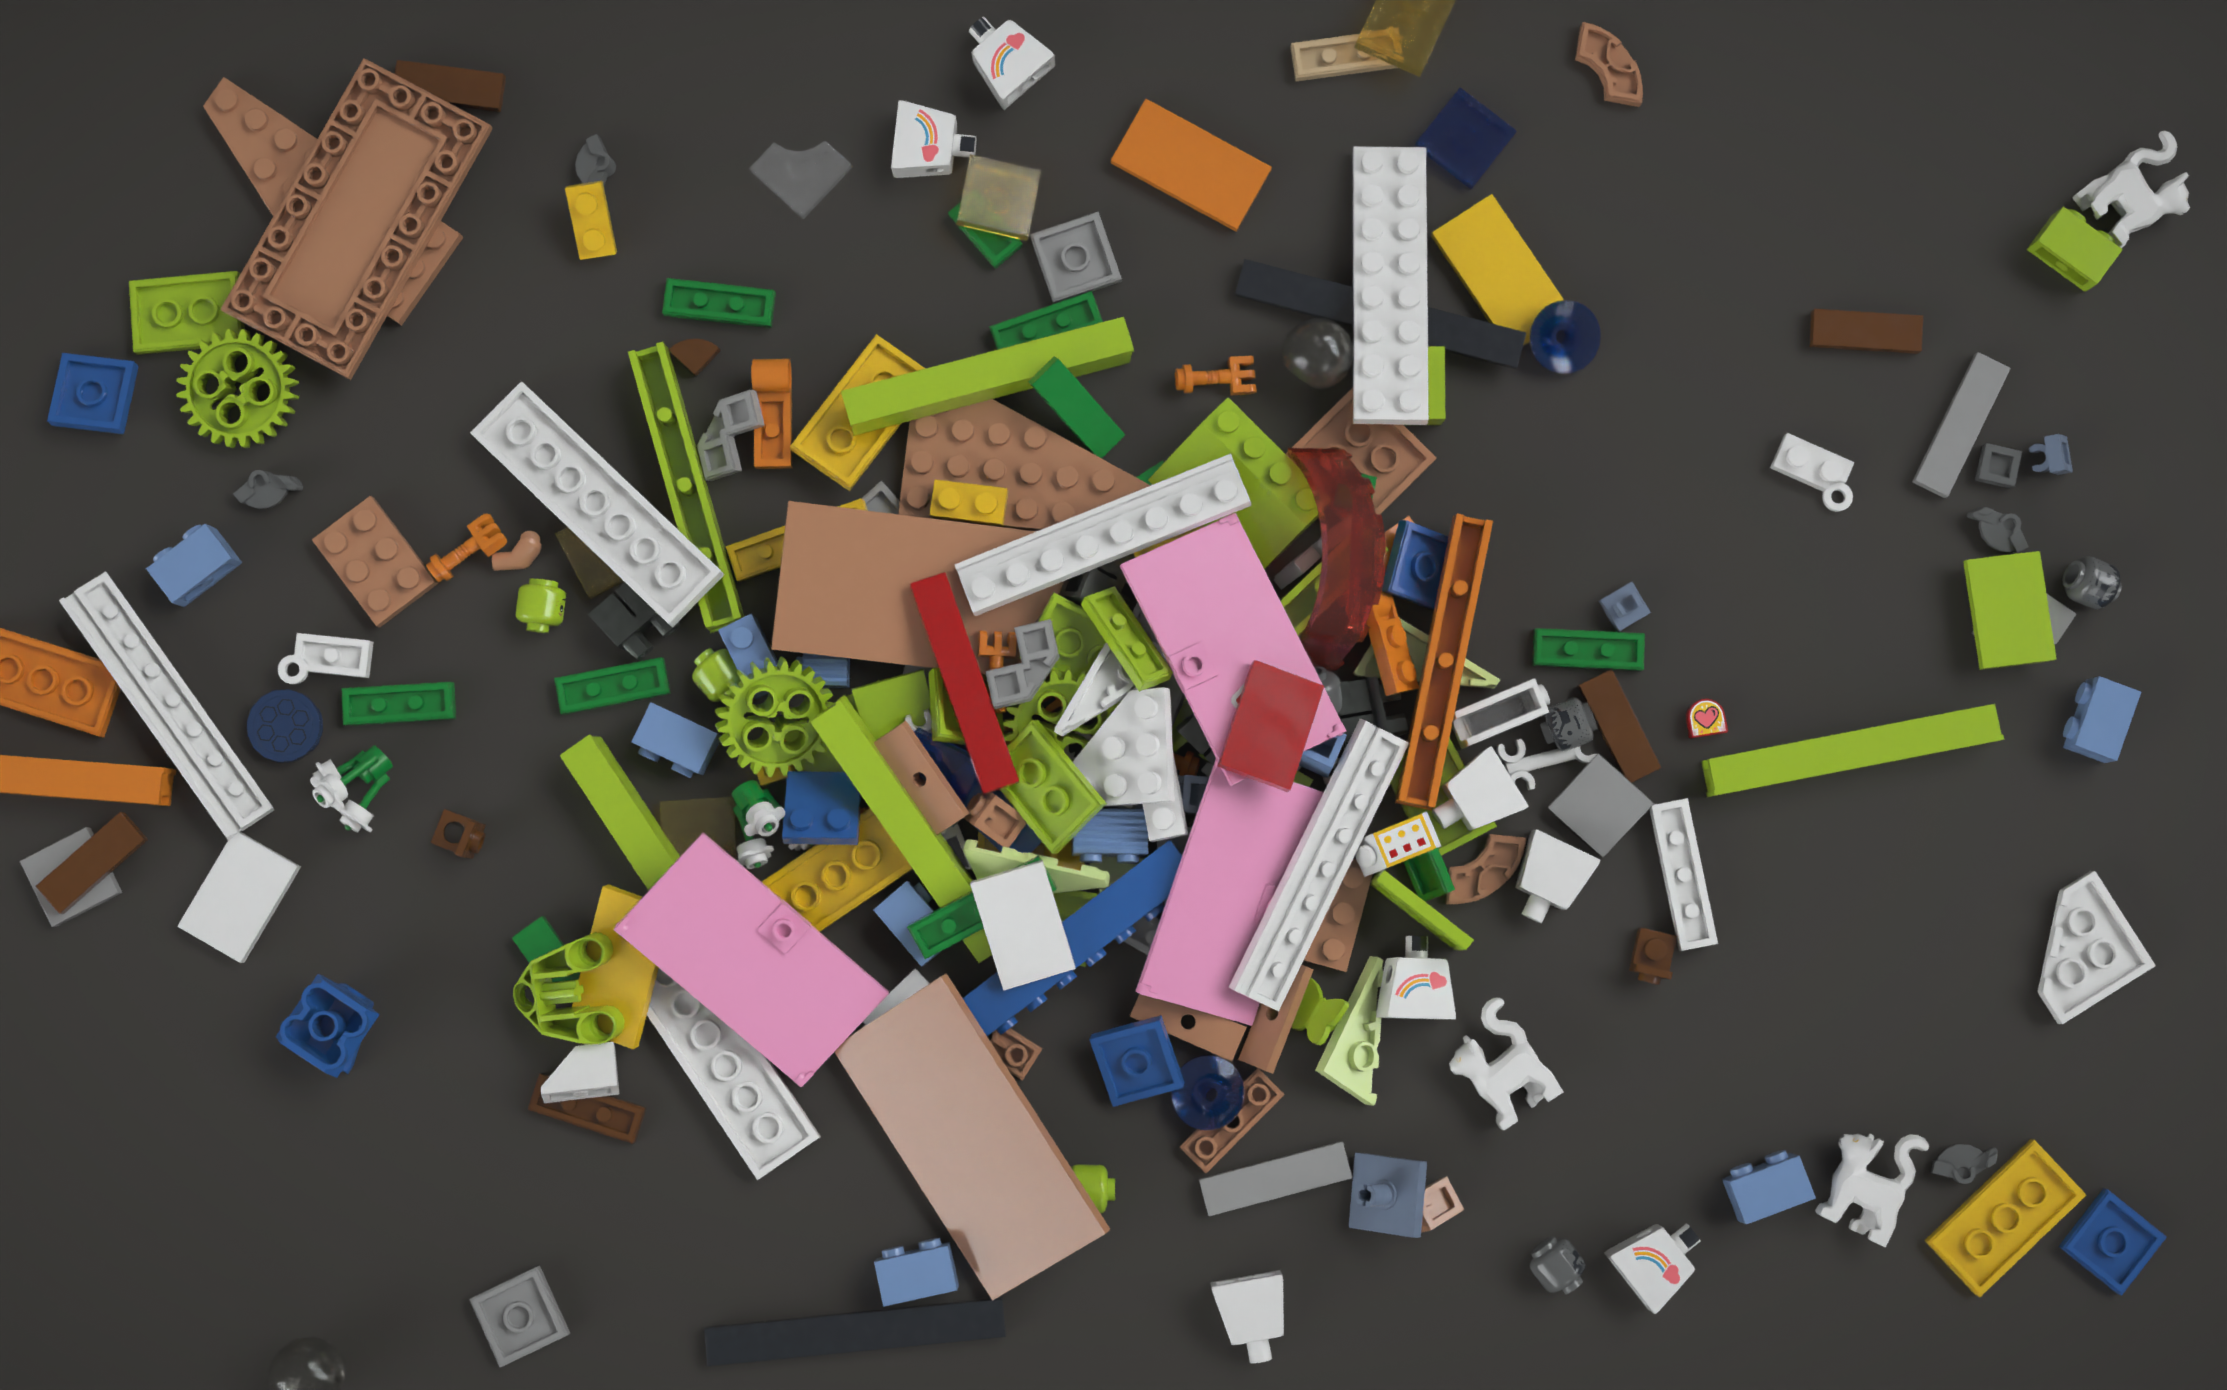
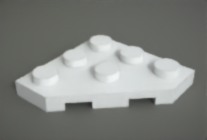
M1169 688L1145 689L1140 692L1138 690L1129 691L1073 761L1075 766L1107 803L1104 807L1175 801Z
M2089 871L2059 890L2038 987V994L2057 1024H2064L2156 966L2095 871Z

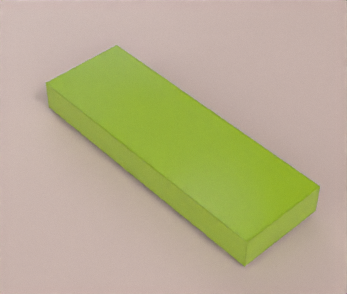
M1115 586L1084 597L1081 603L1082 607L1139 692L1170 680L1173 674L1172 670Z

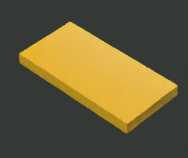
M1493 194L1431 233V237L1488 322L1526 332L1523 346L1530 342V337L1540 336L1530 335L1531 330L1545 333L1532 329L1533 323L1548 331L1563 321L1566 302L1562 320H1560V301H1564V299ZM1555 302H1559V321H1557L1556 314L1554 310ZM1550 304L1553 305L1556 322L1553 321L1549 312L1548 305ZM1545 307H1547L1553 324L1550 323L1542 311ZM1540 312L1549 322L1550 327L1537 316ZM1537 317L1541 322H1543L1548 327V329L1535 323V318Z
M876 334L790 445V450L850 492L901 423L854 436L841 391L926 368Z
M871 808L860 814L858 845L816 844L763 880L762 883L821 932L913 870V868Z
M608 884L602 886L590 934L597 932L606 935L613 945V955L606 964L580 973L579 985H583L584 992L581 993L582 1001L573 1002L572 1007L608 1005L619 1009L625 1020L624 1029L619 1036L610 1041L630 1049H635L639 1047L659 967L613 930L616 924L637 904L642 896ZM589 941L586 949L588 956L593 960H599L601 957L600 946L595 941ZM605 1014L599 1015V1028L604 1033L610 1034L613 1029L612 1020Z
M2030 1139L1924 1241L1976 1296L1981 1297L2069 1213L2086 1194L2034 1139Z

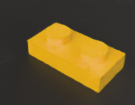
M603 181L566 186L565 192L580 260L615 255L617 248Z
M935 479L930 517L1004 527L1008 489Z

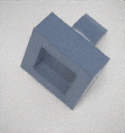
M2061 434L2045 436V445L2034 444L2029 448L2031 453L2044 452L2046 455L2043 464L2032 466L2033 471L2044 473L2050 470V473L2056 475L2073 472L2067 436Z
M1633 582L1628 583L1598 601L1617 632L1651 613Z

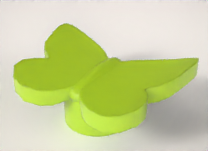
M1310 978L1291 1028L1298 1031L1306 1028L1308 1039L1312 1043L1321 1046L1327 1040L1330 1032L1336 1028L1338 1022L1349 1008V1003L1343 999L1326 1000V998H1323L1319 984L1313 978Z

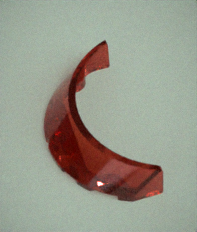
M1288 448L1287 455L1300 468L1313 493L1322 535V567L1318 593L1310 619L1299 639L1314 667H1323L1326 670L1336 671L1345 664L1342 660L1351 651L1356 642H1363L1370 629L1366 622L1372 605H1379L1384 582V555L1386 553L1382 515L1375 512L1371 498L1375 490L1370 479L1362 477L1357 467L1350 460L1353 456L1344 449Z

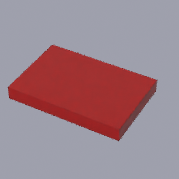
M1254 660L1251 663L1217 766L1289 792L1293 785L1324 685Z

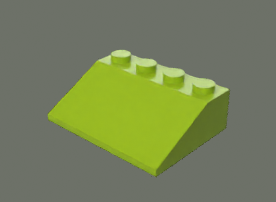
M1228 397L1192 432L1148 481L1154 485L1231 454L1252 505L1234 513L1237 514L1265 570L1327 510L1332 500ZM1219 518V519H1217V520H1214V521H1212V522H1209V523H1207V524H1204V527L1207 526V525H1210V524H1212V523H1214V522H1216V521H1218V520H1220V519H1222V518Z

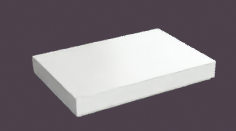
M238 832L226 843L177 927L234 960L245 963L301 866L244 833Z
M1043 860L970 882L1003 991L1076 969Z

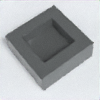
M1989 443L1982 445L1975 481L2009 489L2015 487L2022 451Z

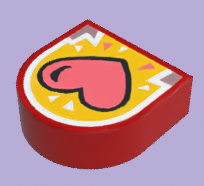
M1701 699L1694 702L1688 708L1686 723L1689 739L1728 732L1725 712L1718 702L1712 699Z

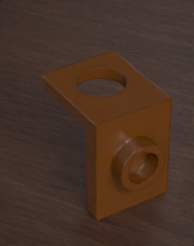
M444 809L431 843L455 852L456 856L473 859L474 854H478L484 844L486 834L483 831L486 824ZM452 822H459L465 828L459 843H450L445 837V828Z

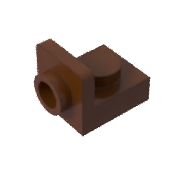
M1639 927L1629 971L1639 973L1638 980L1660 985L1661 978L1671 980L1673 972H1670V966L1677 936Z

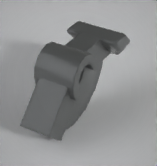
M595 134L586 139L587 143L583 145L577 154L575 167L582 183L602 180L604 186L607 177L614 174L616 163L608 155L601 138Z
M255 470L250 474L248 481L233 494L242 504L258 509H266L280 504L288 495L289 490L302 491L303 485L297 477L274 475L268 471Z
M1977 507L1967 513L1968 518L1979 521L1981 537L1993 549L2018 553L2029 547L2020 529L2021 520L2016 514H2002L1988 507Z
M1955 1144L1945 1148L1937 1156L1936 1161H1932L1930 1173L1952 1178L1955 1182L1961 1184L1971 1183L1976 1174L1996 1164L1998 1150L1995 1147H1990L1982 1152L1971 1145Z

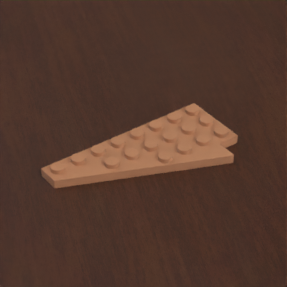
M223 77L203 107L274 216L316 143L317 138ZM440 221L387 315L389 318L401 326L463 239L460 233Z
M991 399L910 421L898 514L931 518L930 508L935 479L1002 487L1008 489L1004 528L1037 532L1151 485Z

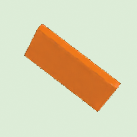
M1148 99L1144 100L1111 159V164L1235 232L1239 229L1272 170V167Z
M0 628V705L96 736L105 737L121 688L102 661L92 656Z

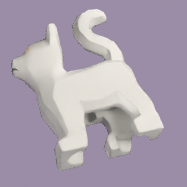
M2161 131L2158 134L2163 144V148L2160 151L2139 148L2130 152L2126 159L2108 175L2093 180L2072 197L2082 211L2092 207L2094 217L2097 220L2108 212V205L2112 204L2120 214L2121 219L2108 234L2115 239V244L2120 248L2126 245L2130 233L2151 226L2165 214L2183 215L2190 209L2187 200L2189 192L2184 184V181L2189 176L2187 172L2166 181L2154 193L2138 168L2142 162L2158 166L2169 163L2174 158L2178 146L2176 139L2170 132Z
M1492 998L1482 1008L1481 1019L1484 1027L1495 1035L1510 1036L1512 1045L1498 1058L1488 1064L1483 1049L1474 1039H1470L1465 1035L1463 1037L1464 1044L1455 1051L1454 1058L1449 1063V1067L1454 1074L1463 1075L1471 1079L1478 1094L1498 1112L1496 1115L1498 1127L1501 1130H1506L1518 1122L1510 1100L1511 1093L1523 1086L1527 1091L1525 1099L1533 1108L1543 1098L1549 1102L1563 1093V1090L1552 1072L1539 1061L1527 1041L1525 1031L1516 1022L1497 1019L1496 1013L1504 1005V1000Z
M1844 1134L1838 1142L1842 1150V1161L1832 1177L1830 1198L1825 1203H1819L1815 1211L1820 1216L1836 1223L1851 1203L1854 1202L1862 1206L1863 1211L1859 1218L1851 1219L1848 1228L1862 1235L1870 1230L1868 1239L1886 1247L1896 1227L1898 1211L1905 1199L1906 1190L1913 1183L1916 1173L1914 1164L1909 1157V1152L1912 1149L1927 1151L1929 1144L1925 1138L1919 1135L1909 1134L1901 1138L1895 1146L1894 1159L1900 1170V1175L1895 1179H1889L1866 1170V1166L1878 1154L1884 1141L1879 1138L1874 1140V1135L1869 1134L1867 1137L1860 1134Z

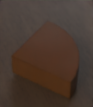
M696 338L680 341L669 349V352L696 377L721 351L712 342Z

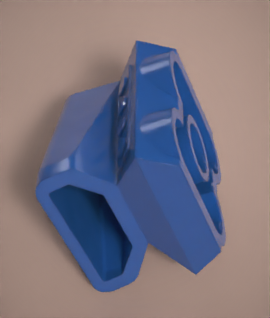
M317 974L311 985L304 989L300 1001L290 1016L282 1022L280 1031L275 1037L282 1045L324 1073L337 1078L341 1071L349 1074L352 1070L361 1042L379 1014L373 1009L374 1002L345 983L337 984Z

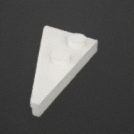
M1153 642L1155 647L1158 649V651L1166 661V657L1160 645ZM1107 643L1103 646L1055 727L1054 732L1062 737L1123 700L1129 691L1138 690Z

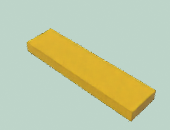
M862 498L838 506L868 511L865 500ZM785 526L726 546L737 581L741 582L781 567Z

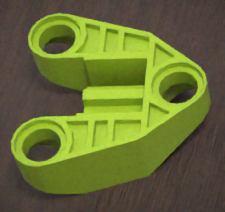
M595 932L530 961L514 986L513 998L517 1008L542 1035L576 1043L602 1044L622 1033L625 1020L623 1014L614 1006L590 1007V1005L556 1008V1004L581 1002V993L584 992L583 985H579V980L552 982L554 977L569 976L573 973L589 971L606 964L613 955L611 940L606 935ZM589 941H595L600 946L601 957L599 960H593L588 956L586 946ZM526 986H528L533 993L534 1003L530 1002L526 998ZM605 1014L612 1020L613 1029L610 1034L604 1033L599 1028V1015Z

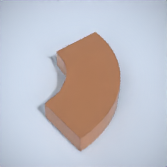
M1582 22L1575 60L1588 65L1598 74L1604 86V101L1640 107L1643 98V85L1636 61L1632 59L1616 36L1599 26Z
M1488 834L1485 847L1475 860L1464 866L1448 867V873L1455 890L1446 893L1445 904H1464L1477 901L1500 888L1509 880L1518 867L1525 849L1526 838Z

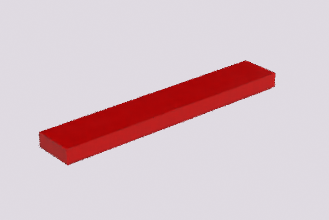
M943 572L910 583L911 592L983 795L1019 783L946 573Z

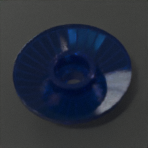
M1571 300L1553 302L1544 307L1535 317L1530 329V347L1536 360L1552 372L1566 374L1579 371L1593 360L1599 349L1601 339L1599 323L1592 311L1579 302ZM1559 330H1563L1566 335L1565 341L1561 344L1556 340V334Z
M1201 1056L1187 1062L1180 1069L1185 1082L1184 1087L1172 1091L1171 1095L1176 1113L1186 1124L1199 1130L1211 1131L1228 1125L1238 1115L1244 1102L1245 1089L1240 1073L1231 1063L1216 1056ZM1215 1088L1217 1097L1213 1101H1207V1091Z

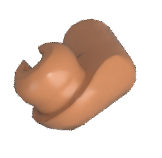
M525 531L521 534L520 540L512 552H496L492 554L494 571L528 568L540 553V536L534 531Z

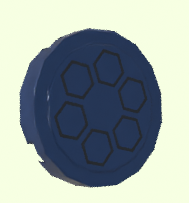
M289 689L274 690L262 696L251 708L247 720V733L253 748L264 758L281 763L296 762L308 755L319 744L323 733V718L315 703L307 695Z

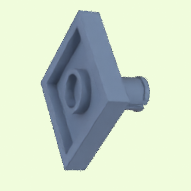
M1355 1153L1349 1228L1411 1238L1421 1237L1427 1162L1369 1153Z

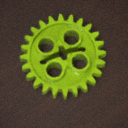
M226 329L225 340H223L219 334L212 333L211 339L213 344L210 345L202 340L198 341L202 352L198 354L188 351V355L194 362L192 365H180L183 370L188 372L187 377L177 378L176 382L186 385L185 391L176 394L177 397L188 401L187 404L180 408V411L193 413L194 415L187 423L191 426L202 424L198 434L207 437L212 433V443L220 444L225 438L226 447L234 448L238 440L241 447L250 448L252 438L257 444L262 445L264 444L263 433L272 437L277 436L274 428L275 424L287 427L288 424L282 417L283 413H295V410L287 405L288 400L299 399L298 395L289 392L290 387L299 384V381L287 376L295 370V367L290 364L282 365L288 356L287 353L280 351L274 354L277 343L270 340L264 344V336L256 333L251 339L250 332L241 329L237 338L235 331ZM245 354L248 359L247 367L244 371L238 373L235 369V361L240 355ZM263 368V374L259 377H254L259 369ZM216 376L219 382L218 389L215 393L209 395L206 390L207 381L211 377ZM236 382L242 383L239 387L240 396L233 394L237 390L234 385ZM267 383L270 388L269 397L260 402L257 398V390L262 384ZM217 401H221L217 408L213 410L212 405ZM238 405L241 410L240 419L231 424L228 419L229 410L233 406Z
M768 657L765 658L764 668L759 669L754 662H751V673L749 675H746L741 670L737 671L738 677L741 680L738 684L731 681L726 682L732 691L731 694H719L720 700L726 705V707L715 709L717 716L725 719L715 724L718 732L725 733L719 740L723 746H729L726 752L730 758L739 755L737 762L740 767L744 768L751 762L750 769L754 774H757L762 766H764L768 777H772L775 768H779L781 773L787 776L788 766L792 764L800 772L802 771L801 760L805 758L812 764L815 762L811 754L813 750L822 753L826 751L820 743L822 738L810 722L815 719V716L833 705V702H826L833 694L828 688L822 689L826 682L821 676L813 679L815 671L810 666L802 671V664L798 660H795L790 668H788L784 657H780L777 666H773ZM760 691L768 692L765 702L757 705L752 704V699L756 693ZM804 694V700L799 706L789 707V701L794 695ZM780 711L783 716L776 717L777 712ZM746 712H752L755 714L753 716H748L746 718L744 717V714ZM806 716L808 717V720L805 722L796 720L799 718H804ZM776 717L775 722L773 723L769 719ZM755 727H762L764 729L758 739H747L751 729ZM800 730L799 736L795 741L784 742V737L789 731Z
M1067 667L1064 677H1059L1057 670L1052 668L1050 679H1045L1032 701L1007 707L1006 710L1015 717L1004 719L1003 725L1013 729V731L1004 735L1005 741H1013L1033 720L1032 716L1036 714L1051 722L1049 724L1039 721L1063 751L1071 743H1078L1084 748L1090 740L1085 739V737L1076 732L1094 736L1119 703L1098 714V719L1093 724H1082L1063 737L1054 732L1055 727L1084 680L1086 671L1083 670L1076 679L1072 678L1071 667ZM1056 696L1062 701L1063 707L1058 712H1049L1043 707L1042 701L1046 697Z

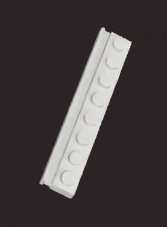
M1228 454L957 563L955 567L972 612L975 616H978L1252 505L1232 455Z
M107 572L76 589L70 596L59 600L227 840L274 811L270 802Z
M1359 719L1229 988L1279 1011L1409 745L1408 742L1365 720Z

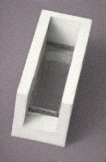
M1534 678L1455 711L1452 728L1461 749H1464L1549 713L1547 705L1550 704V699L1545 687L1542 684L1538 685Z

